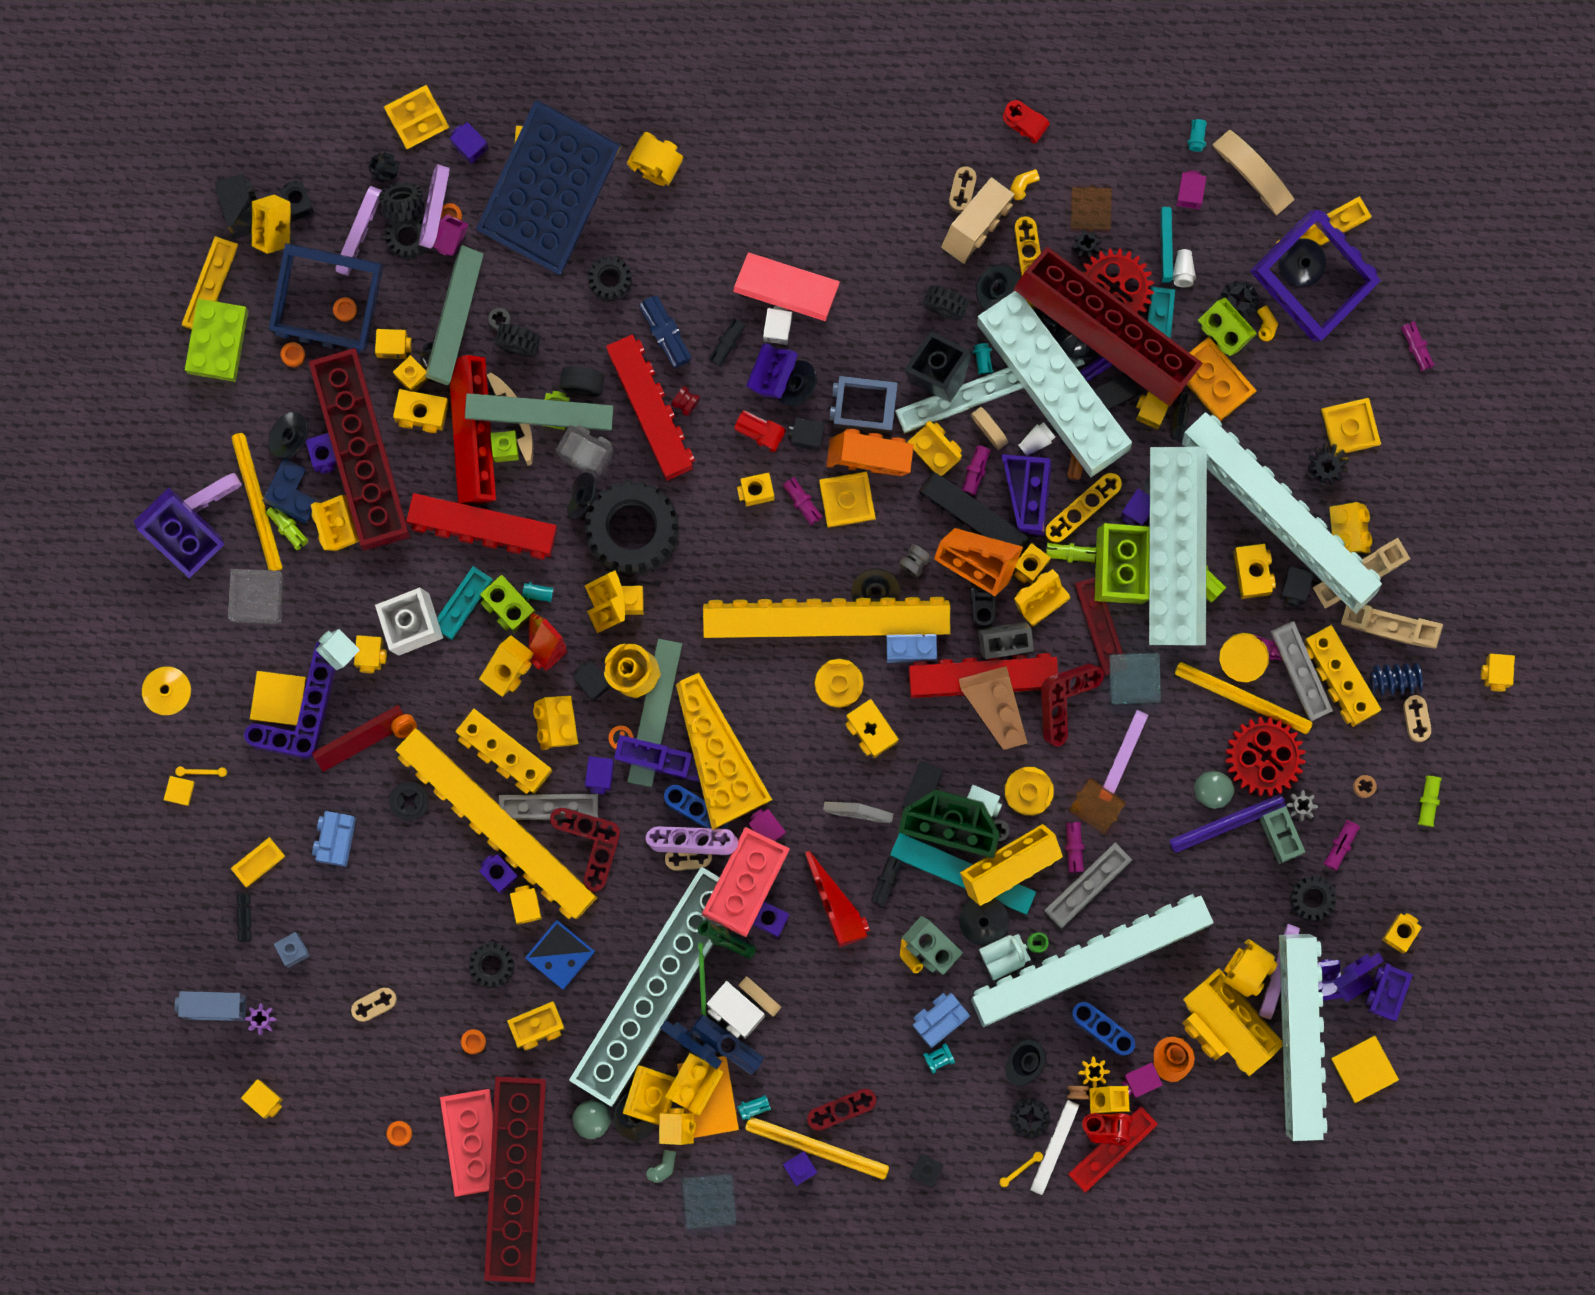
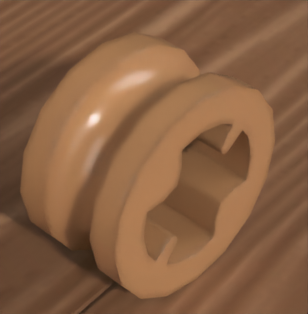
M1362 775L1355 780L1353 790L1357 796L1368 798L1375 793L1377 784L1371 776ZM1361 780L1364 783L1369 782L1371 784V787L1368 788L1371 790L1369 793L1365 790H1359L1358 787L1361 786L1359 784Z
M1067 1086V1089L1070 1091L1067 1099L1088 1100L1087 1091L1090 1087Z

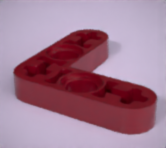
M1085 664L1045 679L1041 689L1043 737L1045 742L1056 747L1066 742L1068 738L1067 697L1098 687L1104 679L1102 668L1093 664ZM1076 677L1075 685L1070 688L1071 679ZM1058 706L1057 714L1052 717L1053 708Z
M561 807L555 809L550 815V821L554 828L595 840L584 875V885L590 891L601 890L606 884L619 841V826L612 821ZM561 811L565 812V817L573 819V814L578 815L574 822V830L569 829L571 824L563 822L562 826H559L555 815H560ZM587 818L592 822V829L588 833H583L579 830L578 823L581 819ZM597 821L602 823L600 828L607 829L609 825L613 826V831L616 832L615 837L611 836L607 840L605 839L606 835L598 832V837L593 836L597 827ZM600 849H604L609 853V859L604 864L598 863L595 859V853ZM592 864L601 868L606 867V872L600 871L598 876L602 883L597 884L595 887H592L591 882L588 881V877H593L596 869H591Z

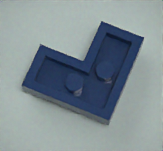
M285 458L281 461L262 501L305 524L312 513L311 504L317 502V500L296 490L306 469Z
M665 1020L660 1027L662 1031L716 1070L722 1063L715 1056L717 1051L707 1043H704L703 1046L699 1045L700 1039L678 1022L673 1026Z

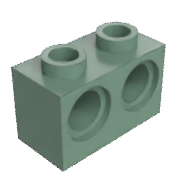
M1286 806L1260 818V822L1279 864L1305 853Z
M923 916L902 937L907 943L905 948L915 957L920 955L924 959L922 964L932 973L936 970L944 975L963 953L930 920ZM926 934L925 941L919 944L920 937ZM942 950L941 957L938 960H936L935 956L937 952Z

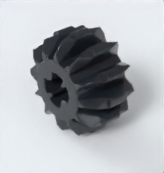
M1323 443V451L1315 447L1314 453L1317 456L1309 455L1308 460L1313 463L1309 464L1307 468L1308 470H1315L1311 475L1313 479L1319 475L1321 476L1320 484L1325 482V478H1329V484L1333 485L1334 476L1341 481L1343 476L1340 472H1348V468L1344 465L1349 463V458H1341L1345 454L1344 449L1336 453L1337 444H1333L1331 450H1328L1327 443ZM1327 459H1331L1334 467L1330 465V469L1324 468L1325 463L1322 461L1327 462Z

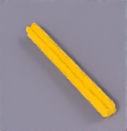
M243 433L233 435L231 439L268 570L271 573L282 570V564L269 518L266 514L265 504L262 501L263 497L247 440Z
M1180 662L1175 670L1177 676L1260 714L1272 717L1273 720H1282V724L1291 725V728L1304 734L1309 733L1312 727L1310 720L1183 662Z
M750 1117L745 1127L746 1131L882 1180L886 1178L889 1170L888 1165L754 1117Z

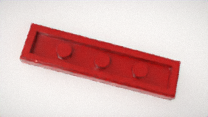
M1142 1106L1130 1115L1133 1120L1129 1125L1128 1136L1131 1138L1129 1144L1100 1143L1068 1173L1084 1193L1158 1125Z

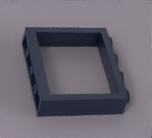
M285 244L268 330L275 331V335L282 338H289V334L299 336L298 341L313 343V340L322 341V346L336 349L337 345L345 346V351L356 348L358 354L360 350H367L384 264L295 244ZM295 256L373 273L360 340L282 324Z

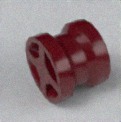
M683 386L674 397L671 406L682 410L683 415L688 417L701 397L697 394L693 395L689 392V388Z

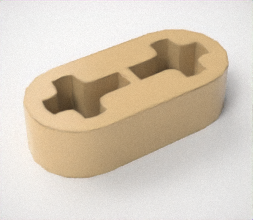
M970 167L959 168L954 177L949 205L957 213H961L972 200L976 173ZM964 173H968L969 178L972 179V181H967L966 188L961 187L962 179L959 178ZM964 192L963 200L967 201V203H962L961 207H959L953 199H958L959 193Z
M982 407L971 414L972 419L997 450H1000L1009 443L1004 433Z
M1410 696L1403 705L1407 732L1413 741L1423 742L1431 734L1427 704L1421 696ZM1412 700H1415L1416 704H1421V708L1418 709V717H1415L1413 709L1409 710ZM1418 720L1420 727L1426 729L1422 737L1413 732L1417 728L1416 721Z
M667 852L665 856L666 865L673 871L706 868L712 862V854H704L708 855V859L704 860V864H699L698 860H690V856H697L698 854L678 853L679 857H687V861H680L679 866H674L673 862H669V858L673 857V852Z
M747 976L738 985L772 1017L781 1009L779 1004Z
M389 988L378 989L357 1000L352 1005V1016L360 1022L369 1021L391 1010L397 1002L396 994ZM383 992L386 995H392L388 1006L384 1003L376 1006L375 1002L382 998L381 994ZM360 1004L365 1007L373 1005V1008L367 1011L366 1017L356 1013L359 1010Z

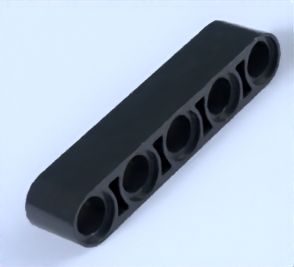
M935 472L930 474L918 491L921 496L930 498V502L941 510L950 512V516L962 525L965 523L971 527L970 530L975 534L1022 546V551L1030 541L1021 531Z

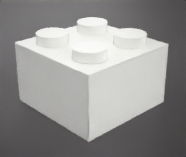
M417 588L375 605L388 648L398 656L443 639L430 595L422 588Z
M727 981L707 1003L708 1008H710L707 1011L708 1014L718 1023L721 1020L729 1025L727 1031L737 1039L740 1036L746 1039L765 1017L761 1010Z

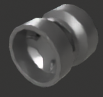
M912 544L908 550L909 554L903 557L898 565L905 571L908 568L912 571L911 575L918 578L922 573L923 566L927 565L932 557L921 547Z

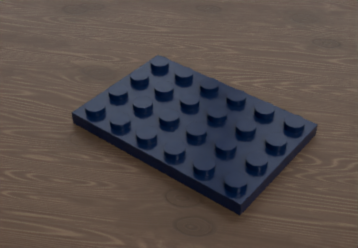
M534 101L476 230L559 275L562 274L622 145L541 101Z

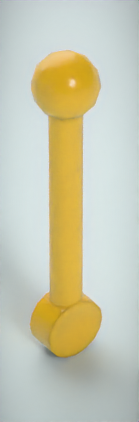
M180 766L176 768L175 773L180 777L185 774H212L224 777L227 774V770L223 767L218 770L185 769Z
M1041 1152L1034 1153L1032 1159L1007 1178H1001L999 1181L1000 1186L1007 1187L1012 1179L1033 1163L1042 1161L1043 1154Z

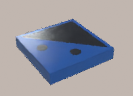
M556 920L525 959L564 990L595 951Z

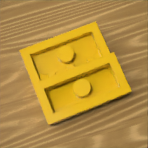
M427 85L384 106L406 149L449 128Z
M616 570L585 585L594 608L587 612L597 633L625 620L624 595Z

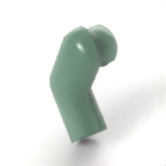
M664 1150L662 1163L655 1168L651 1167L647 1170V1179L654 1183H659L673 1173L676 1152Z

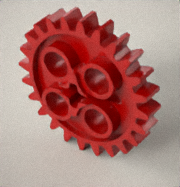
M1119 248L1117 255H1114L1112 249H1109L1108 256H1105L1100 251V259L1097 260L1091 256L1093 264H1083L1087 269L1086 273L1082 272L1095 283L1102 284L1109 293L1111 291L1110 286L1097 277L1098 274L1103 275L1113 284L1121 283L1119 288L1128 294L1133 301H1127L1117 292H1114L1112 295L1122 299L1124 304L1136 313L1139 310L1144 313L1147 312L1143 305L1144 303H1152L1147 298V295L1154 294V291L1148 289L1149 286L1154 285V281H1147V278L1152 273L1143 271L1147 264L1139 265V256L1132 260L1131 251L1126 256H1122V249ZM1112 264L1120 268L1119 275L1114 278L1106 274L1107 267ZM1130 279H1135L1139 282V288L1135 292H1129L1125 288L1126 282Z
M1259 717L1257 724L1250 719L1248 721L1249 728L1241 724L1239 727L1242 733L1234 731L1232 735L1236 740H1228L1227 742L1233 747L1232 749L1225 750L1226 754L1231 755V758L1226 759L1225 763L1232 764V767L1227 772H1235L1236 776L1233 778V782L1242 781L1240 789L1246 785L1249 786L1248 794H1251L1256 789L1258 797H1261L1264 791L1267 792L1268 797H1271L1275 789L1278 795L1282 793L1281 786L1289 790L1291 788L1289 781L1294 783L1298 781L1294 774L1303 773V770L1298 767V765H1304L1306 762L1299 758V756L1306 753L1305 750H1298L1303 741L1295 742L1294 738L1298 733H1289L1291 725L1283 729L1281 727L1282 720H1279L1275 725L1273 724L1272 717H1269L1267 723H1264L1262 717ZM1265 734L1269 739V744L1266 746L1260 745L1257 742V735ZM1247 743H1251L1262 754L1268 752L1270 754L1268 758L1276 765L1281 766L1283 771H1279L1269 760L1261 761L1262 755L1248 747ZM1277 750H1286L1289 755L1288 760H1279L1276 755ZM1242 754H1251L1254 758V763L1246 765L1242 761ZM1262 769H1271L1274 774L1273 779H1264L1261 775Z

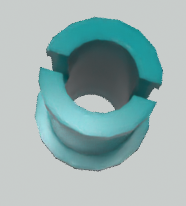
M1195 119L1191 121V134L1187 145L1189 150L1200 152L1206 146L1204 139L1207 122Z
M988 343L975 345L972 351L976 355L978 375L993 373L990 357L992 348H989Z
M529 582V584L524 583L522 597L527 598L526 601L534 599L551 603L553 587L533 585L532 582Z
M766 1095L747 1103L743 1101L741 1105L737 1106L742 1120H750V1117L771 1110Z

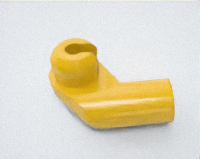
M1036 169L1015 177L1010 187V191L1014 193L1013 198L1015 200L1025 198L1026 193L1024 190L1027 185L1040 180Z
M1265 305L1257 311L1263 321L1258 336L1263 341H1270L1275 336L1278 322L1269 307Z
M902 939L900 947L901 959L913 973L920 972L923 969V964L905 948L907 943Z

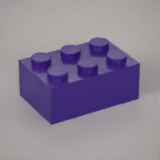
M170 487L134 520L137 530L188 578L197 572L225 545L221 536Z

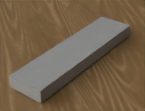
M1292 621L1270 631L1308 719L1313 721L1332 712V707L1295 622Z
M598 794L499 795L500 808L505 810L514 820H550L551 813L560 807L598 817ZM561 811L560 815H555V819H569L565 817V812ZM573 814V819H576L578 815Z
M1115 842L1044 912L1062 929L1132 859Z

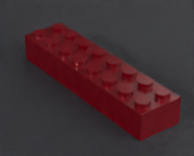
M1046 247L1027 268L1013 289L1169 407L1203 364L1049 247Z
M356 348L308 361L360 546L363 551L411 538Z
M495 1077L484 1281L535 1283L546 1079Z

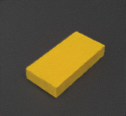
M269 837L235 864L231 870L247 888L285 858V855Z

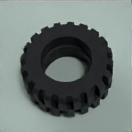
M631 479L624 480V483L617 485V482L610 484L608 490L605 491L603 489L598 493L599 497L593 500L589 512L586 513L585 534L593 556L600 561L604 568L608 567L612 572L616 570L618 575L620 573L626 574V577H633V574L644 576L650 570L655 572L663 562L666 563L671 558L670 554L672 551H675L677 538H679V525L675 507L671 504L669 497L665 493H661L659 488L653 484L649 486L646 485L645 481L641 480L634 483L631 482ZM626 507H640L652 516L655 522V533L652 540L646 546L635 550L620 548L613 542L609 534V524L614 514Z

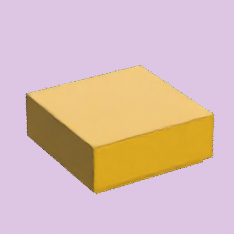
M170 776L164 800L189 806L195 782Z

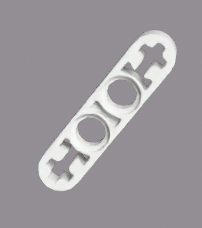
M1067 1100L1056 1125L1053 1138H1051L1045 1152L1046 1155L1031 1186V1191L1040 1195L1043 1194L1079 1104Z

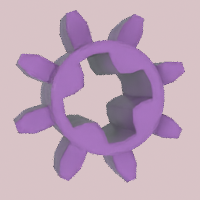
M262 1003L259 1004V1009L257 1010L250 1007L249 1010L252 1013L250 1017H245V1020L250 1021L252 1024L248 1030L252 1031L258 1028L259 1035L263 1034V1029L272 1032L273 1029L270 1024L277 1021L276 1018L270 1015L274 1009L269 1008L267 1011H264ZM260 1013H262V1016L267 1017V1020L263 1021L261 1026L255 1021V1017H259Z

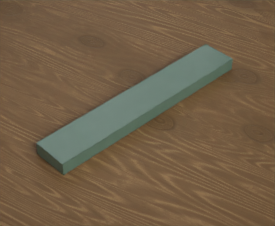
M463 245L459 247L425 374V377L448 385L452 378L483 258V253Z
M466 394L465 419L604 431L612 430L613 405Z
M658 639L654 657L658 662L661 675L654 688L646 694L637 735L639 740L660 745L662 743L682 643ZM631 765L628 783L652 788L655 771Z

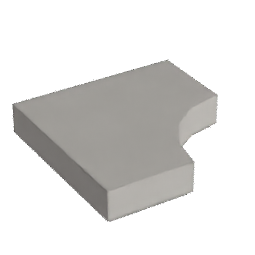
M824 802L823 808L825 812L838 816L883 823L892 822L894 814L860 803Z

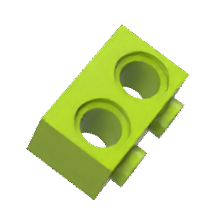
M1226 298L1218 300L1198 319L1202 324V330L1207 335L1212 336L1218 342V348L1229 356L1240 351L1257 334ZM1215 314L1221 317V325L1216 324L1214 321ZM1231 332L1237 335V343L1232 342L1230 339Z
M503 575L499 576L480 593L483 599L481 605L490 614L494 611L500 617L497 622L506 632L509 629L513 633L517 632L530 620V616L533 613L536 614L530 604ZM500 591L505 594L504 599L498 603L492 601V595ZM513 609L521 611V616L517 620H510L508 618V613Z

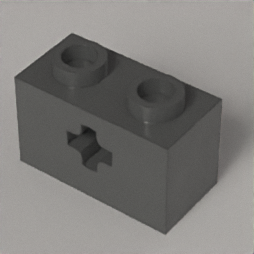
M1026 622L978 629L980 653L985 659L1034 651L1032 630Z

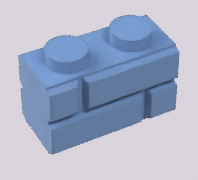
M922 634L887 635V663H913L916 661L936 663V634H926L925 637Z
M325 811L324 817H319L317 831H321L319 841L314 842L312 855L316 856L315 860L317 862L347 867L356 823L354 816Z
M944 993L932 1002L935 1007L928 1012L923 1009L913 1018L916 1021L912 1025L913 1028L931 1049L970 1017L952 993L948 996Z

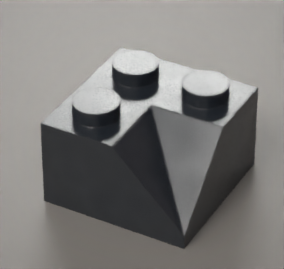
M239 174L214 182L227 227L233 238L237 239L252 234V201L258 199L251 181H246L243 174Z
M930 331L904 370L910 383L951 403L964 383L972 352Z

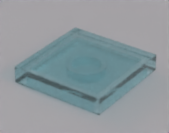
M1159 653L1109 655L1111 704L1161 702Z
M732 1174L682 1179L686 1229L737 1224Z

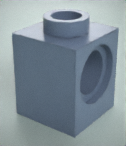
M297 932L274 943L284 965L288 968L310 957L305 944Z

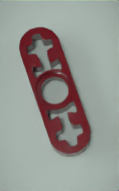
M861 1089L814 1108L808 1114V1124L812 1129L820 1131L866 1113L876 1105V1096L869 1089ZM863 1093L866 1096L872 1097L869 1107L865 1108L864 1104L856 1106L859 1111L853 1113V1106L848 1100L849 1098L854 1097V1102L861 1099V1094ZM843 1102L848 1105L849 1113L847 1116L839 1117L835 1114L834 1108L838 1103ZM830 1106L831 1115L836 1121L830 1122L829 1117L823 1120L822 1126H819L817 1123L813 1124L811 1119L815 1118L814 1113L819 1112L820 1115L828 1113L825 1108Z

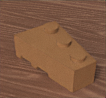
M1007 666L959 679L961 690L1003 750L1027 744Z

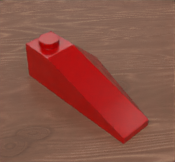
M533 613L530 616L528 649L534 652L530 662L536 669L539 670L542 667L547 671L568 651L562 636L545 618Z
M810 851L805 852V857L838 947L840 948L867 938L866 932L870 931L866 918L860 917L859 912Z

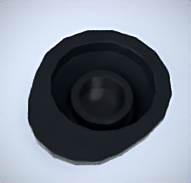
M1064 327L1059 328L1054 335V339L1069 358L1088 360L1097 355L1095 350Z
M1024 1040L1012 1048L1005 1069L1006 1077L1010 1083L1016 1086H1023L1036 1079L1041 1073H1044L1043 1070L1047 1059L1041 1044L1034 1040Z

